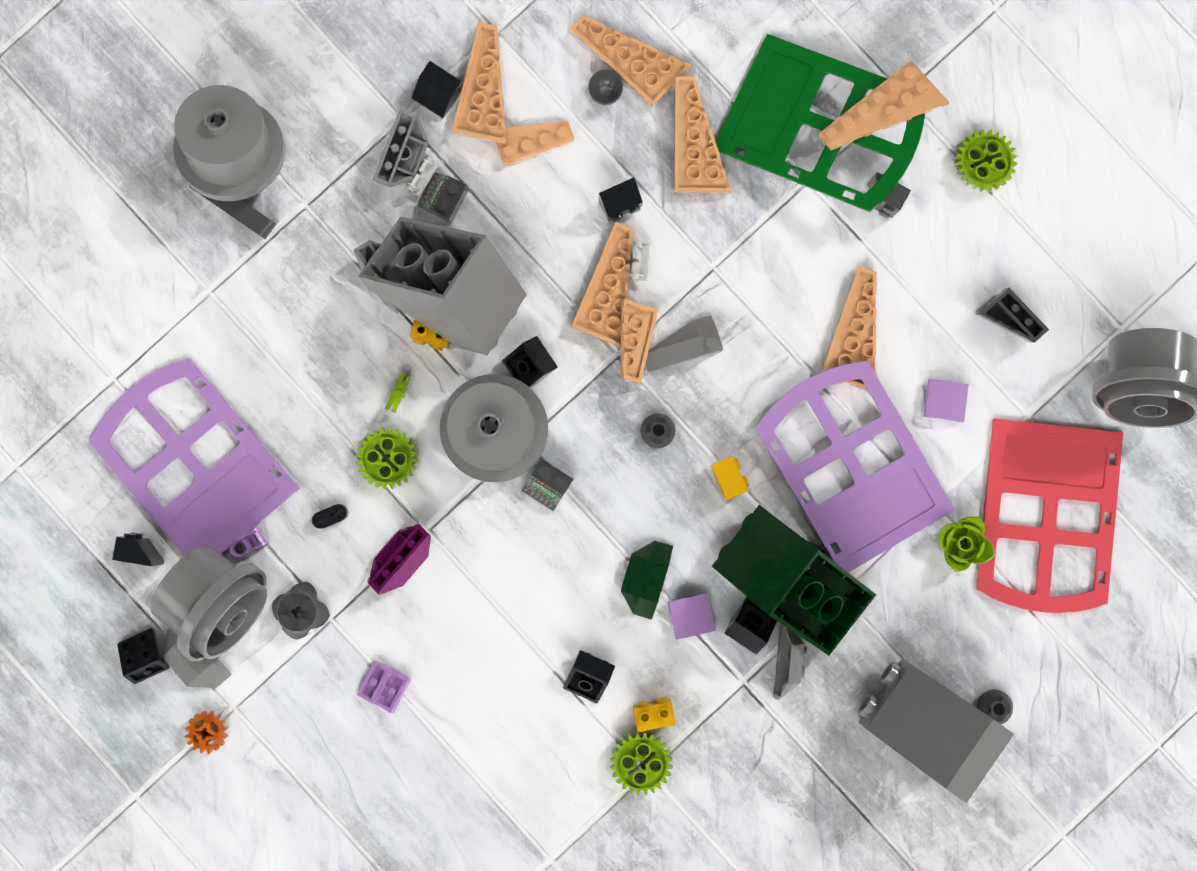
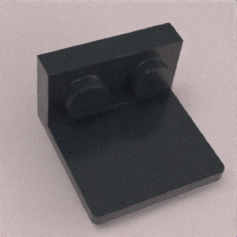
M152 628L117 644L123 677L133 684L142 682L170 669L167 662L159 655L155 632Z

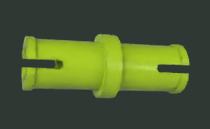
M401 373L394 389L391 388V396L385 409L390 410L392 404H394L391 410L394 413L397 412L401 399L405 397V390L411 380L410 377L406 376L402 383L405 375Z

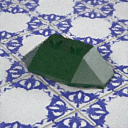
M653 541L631 554L620 591L634 615L652 620L668 571L673 550L672 545Z

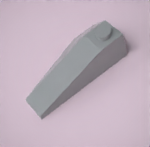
M712 316L692 320L649 349L646 360L647 371L659 370L722 352L723 347Z

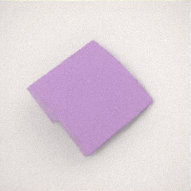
M928 379L923 417L964 422L969 384Z
M701 593L667 602L675 639L716 631L708 593Z
M374 660L357 695L371 704L378 705L389 713H394L411 678Z

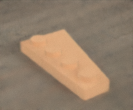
M564 121L506 127L507 145L496 143L502 163L506 166L573 142L575 138L569 122Z
M621 299V379L639 384L642 380L658 310L627 299Z

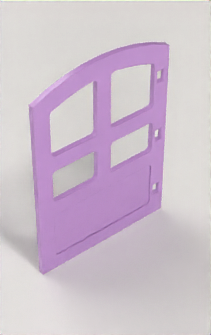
M189 358L160 368L130 387L106 412L89 441L92 447L184 556L202 546H210L222 555L230 548L232 542L251 531L300 489ZM186 377L207 401L211 409L185 432L178 435L148 400V395L171 382ZM198 377H199V378L204 382V384L206 385V386H203L201 389H200V387L195 383V380H196ZM134 407L140 411L167 444L165 449L137 472L130 468L110 444V439L116 429ZM220 421H223L239 439L240 443L208 470L191 451V446ZM236 422L243 429L239 434L232 426ZM179 458L196 478V481L164 507L147 488V483L175 459ZM274 467L281 474V476H279L277 479L270 472V470Z
M868 361L834 367L804 380L777 400L755 427L819 538L830 552L832 560L848 573L955 510ZM861 379L881 414L875 420L844 436L819 392L835 384ZM803 400H806L830 439L831 445L802 463L794 465L777 437L775 428L792 409ZM890 429L902 448L903 455L871 475H867L855 456L854 449L885 430ZM773 440H776L781 448L776 452L770 444ZM840 458L853 478L854 484L825 502L817 504L804 483V479ZM803 491H806L810 498V501L806 502V504L799 494ZM836 542L840 551L835 554L829 544Z

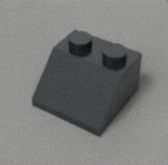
M429 61L418 78L411 98L444 119L460 95L463 84L461 80Z
M634 177L599 193V204L608 222L611 220L613 222L619 221L623 218L624 214L629 212L634 214L641 210L640 207H642L643 201Z
M538 336L523 342L502 360L512 377L522 381L529 387H532L558 368Z
M131 532V534L124 533V536L116 537L112 560L145 566L164 564V559L149 538H144L143 534Z
M746 597L730 620L724 634L757 655L768 643L777 621Z
M580 650L563 685V689L598 704L609 684L615 665Z

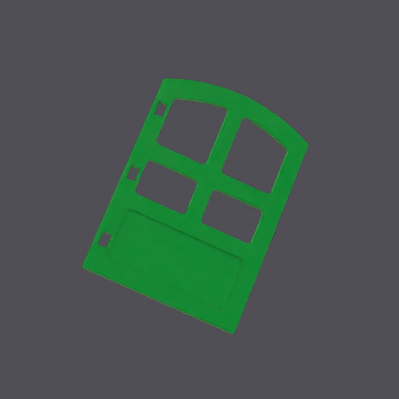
M767 34L716 139L719 153L871 212L891 193L908 169L920 142L925 114L917 115L907 121L901 144H895L874 135L863 136L853 140L852 143L893 159L885 173L866 193L827 178L841 147L830 150L825 145L814 170L811 172L785 162L803 125L823 131L835 121L810 111L812 103L827 74L854 83L840 116L862 100L869 90H874L888 78ZM736 148L745 150V156L734 153ZM790 169L800 172L799 177L789 175ZM845 190L855 194L854 200L842 196Z

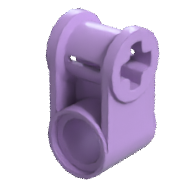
M259 526L232 542L230 553L234 557H245L265 547L270 542L265 539L261 532L262 528ZM239 543L243 544L245 548L242 554L238 553L236 549Z

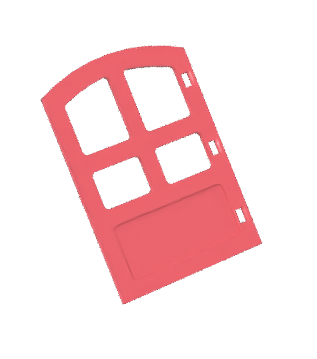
M993 419L984 501V536L992 543L995 556L998 538L1038 542L1039 553L1034 594L1024 593L995 581L993 578L995 556L986 563L979 564L977 590L1005 604L1037 612H1077L1108 604L1123 432ZM1110 453L1115 454V465L1109 464ZM1002 493L1042 497L1041 526L1030 527L1000 523L999 514ZM1060 499L1099 503L1098 532L1086 533L1057 529L1058 501ZM1105 512H1110L1109 524L1104 523ZM1056 544L1096 549L1094 581L1091 591L1067 596L1052 597L1050 595L1053 554ZM1099 571H1105L1104 583L1098 582Z

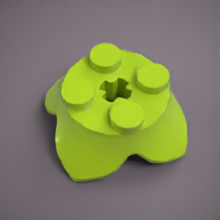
M969 516L962 518L957 523L945 525L939 531L938 543L944 552L946 563L956 572L969 569L971 564L986 563L995 556L992 543L984 536L985 525L980 517ZM965 538L967 546L961 548L960 541Z

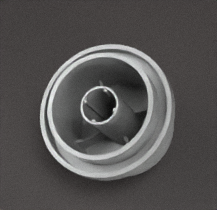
M227 85L208 86L192 93L179 107L174 122V159L182 177L196 192L214 200L238 201L257 195L276 179L285 158L284 138L274 117L266 109L258 105L246 92Z
M1140 328L1116 335L1109 342L1106 374L1099 377L1093 384L1092 400L1094 404L1103 410L1109 418L1130 426L1166 428L1180 426L1197 418V339L1185 332L1166 328Z
M487 374L463 383L449 397L440 419V437L446 455L461 472L480 481L503 482L521 476L539 460L547 443L548 419L541 400L525 383L502 374Z
M210 546L196 548L181 558L162 579L151 601V613L178 635L177 649L188 660L197 662L206 658H217L229 651L245 636L262 612L267 599V589L265 588L266 574L253 563H244L236 566Z

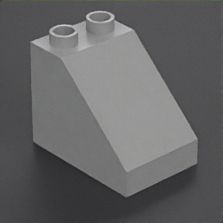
M404 217L398 219L358 276L371 292L452 344L486 356L497 345L499 337L510 320L515 317L519 306L527 296L486 235Z
M903 659L899 665L891 662L880 677V681L885 685L877 697L869 694L861 703L858 713L863 717L859 723L925 774L967 803L1014 733Z

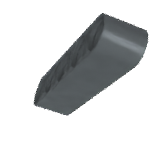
M203 196L265 240L276 226V223L243 200L220 201Z

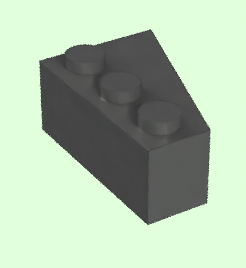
M1010 287L1003 289L976 314L1030 343H1035L1050 330Z

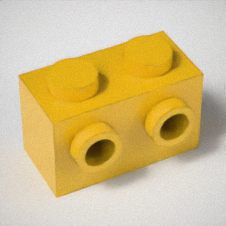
M414 320L410 333L414 343L423 346L425 343L432 344V348L443 351V348L449 349L451 342L417 320Z
M730 456L710 465L725 501L748 492L747 487L749 483L746 477L740 474L739 469H741V465L737 458L734 459L733 456Z
M659 697L655 699V702L640 701L636 703V706H633L638 732L676 725L671 699Z

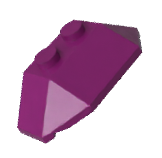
M420 524L400 529L374 558L367 583L379 595L404 586L429 557L431 535Z

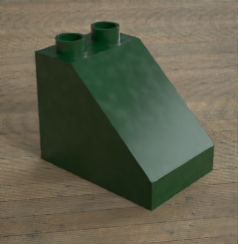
M758 505L753 513L745 517L741 529L730 543L721 548L717 560L712 565L717 572L766 614L828 656H830L877 595L760 505Z

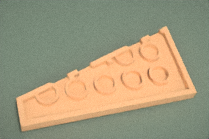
M582 15L570 28V31L610 69L617 73L652 108L675 85V76H683L692 66L687 62L684 63L676 59L672 55L662 53L657 48L633 37L625 36L620 31H614L585 15Z
M478 22L452 133L507 145L497 25Z
M911 60L821 131L818 136L830 150H834L852 143L853 140L863 136H870L881 129H888L911 120L912 117L929 113L941 106H947L949 101Z
M675 76L674 192L731 193L732 191L707 119V113L701 100L695 76Z
M615 221L571 327L621 348V299L628 300L633 228Z
M861 266L857 267L821 372L850 363L868 361L876 374L875 320L877 272ZM861 379L844 382L867 390Z

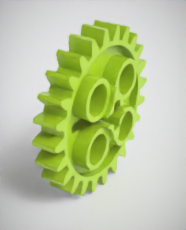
M984 129L979 134L975 131L972 137L968 135L965 138L966 141L963 140L960 143L961 147L956 149L959 154L954 159L959 160V162L954 167H960L956 174H963L960 180H968L966 186L972 183V190H975L978 186L980 192L984 191L985 188L990 192L993 187L995 190H998L1000 185L1004 186L1007 184L1006 180L1012 179L1010 174L1016 172L1012 168L1018 165L1017 162L1013 161L1018 155L1012 154L1016 148H1010L1009 145L1012 141L1005 142L1006 135L1000 138L999 131L995 135H992V129L987 134ZM987 146H993L994 152L989 151ZM970 152H974L977 155V159L971 158ZM1001 154V157L994 158L990 162H984L974 168H971V165L977 164L983 159L987 160L993 157L994 155ZM995 162H998V163L1001 164V166H1002V169H1001V170H999V169L996 168ZM978 169L984 172V177L979 176Z
M383 427L380 428V433L373 430L374 436L366 434L368 441L361 440L364 446L357 447V449L362 452L361 454H356V457L361 458V461L356 462V464L362 465L358 472H365L362 478L366 479L369 477L368 484H372L375 481V487L378 488L382 484L383 489H386L388 484L391 489H394L395 483L401 487V480L408 482L406 476L413 477L411 469H417L413 463L419 462L418 459L414 458L419 452L412 450L416 447V444H409L412 438L405 439V432L399 435V429H396L393 433L392 427H388L387 432H385ZM388 439L393 442V447L390 450H386L384 447V443ZM376 445H379L386 455H391L389 459L397 466L398 472L395 471L390 462H384L385 456L376 448ZM372 452L378 454L376 462L370 461L369 456ZM399 454L405 456V462L402 465H399L396 461ZM385 466H388L391 470L388 477L382 475V469Z
M636 731L635 737L628 733V740L622 737L623 744L616 743L618 750H612L616 757L610 758V761L615 763L610 766V769L616 770L612 776L619 777L616 783L620 784L623 782L622 789L624 790L629 787L630 794L635 789L638 796L641 790L644 791L646 796L649 789L652 793H655V786L662 789L660 782L667 783L665 776H671L667 769H673V765L668 763L673 758L667 756L671 751L670 749L664 750L667 745L666 742L660 744L661 737L654 739V733L647 737L646 731L643 732L642 736ZM646 745L648 751L643 754L639 753V746ZM652 752H655V755L647 758ZM626 757L633 759V763L629 766L624 765L622 762ZM638 760L644 761L645 766H638ZM654 760L660 762V766L657 769L650 767V763ZM634 769V771L631 774L627 773L628 771ZM637 773L645 775L642 781H638L634 777Z

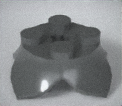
M308 581L296 584L288 593L279 595L272 604L274 617L279 621L285 634L295 640L304 638L311 629L323 626L330 618L327 606L317 600V591ZM298 607L303 611V614L299 616L295 613V609Z

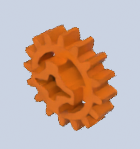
M205 710L201 712V715L199 713L195 714L194 719L188 721L190 726L185 727V730L189 731V733L185 735V738H190L187 744L191 745L193 743V751L199 748L200 754L204 753L205 750L210 754L213 752V749L217 751L220 749L219 745L222 746L226 743L223 739L229 736L225 733L229 727L223 725L226 719H219L221 717L220 713L214 716V711H210L207 715ZM205 720L203 725H197L199 721ZM211 739H217L213 744H209Z

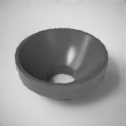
M600 70L589 81V94L596 103L611 105L622 95V80L617 73L611 70ZM609 86L611 93L607 96L600 93L601 87Z
M652 414L642 423L641 436L647 445L653 448H663L674 439L675 425L664 414ZM655 425H662L664 427L663 435L656 436L653 433V427Z
M992 689L980 696L977 702V709L999 724H1004L1012 716L1013 703L1005 692ZM1000 703L1004 709L1001 714L997 715L994 713L993 707Z

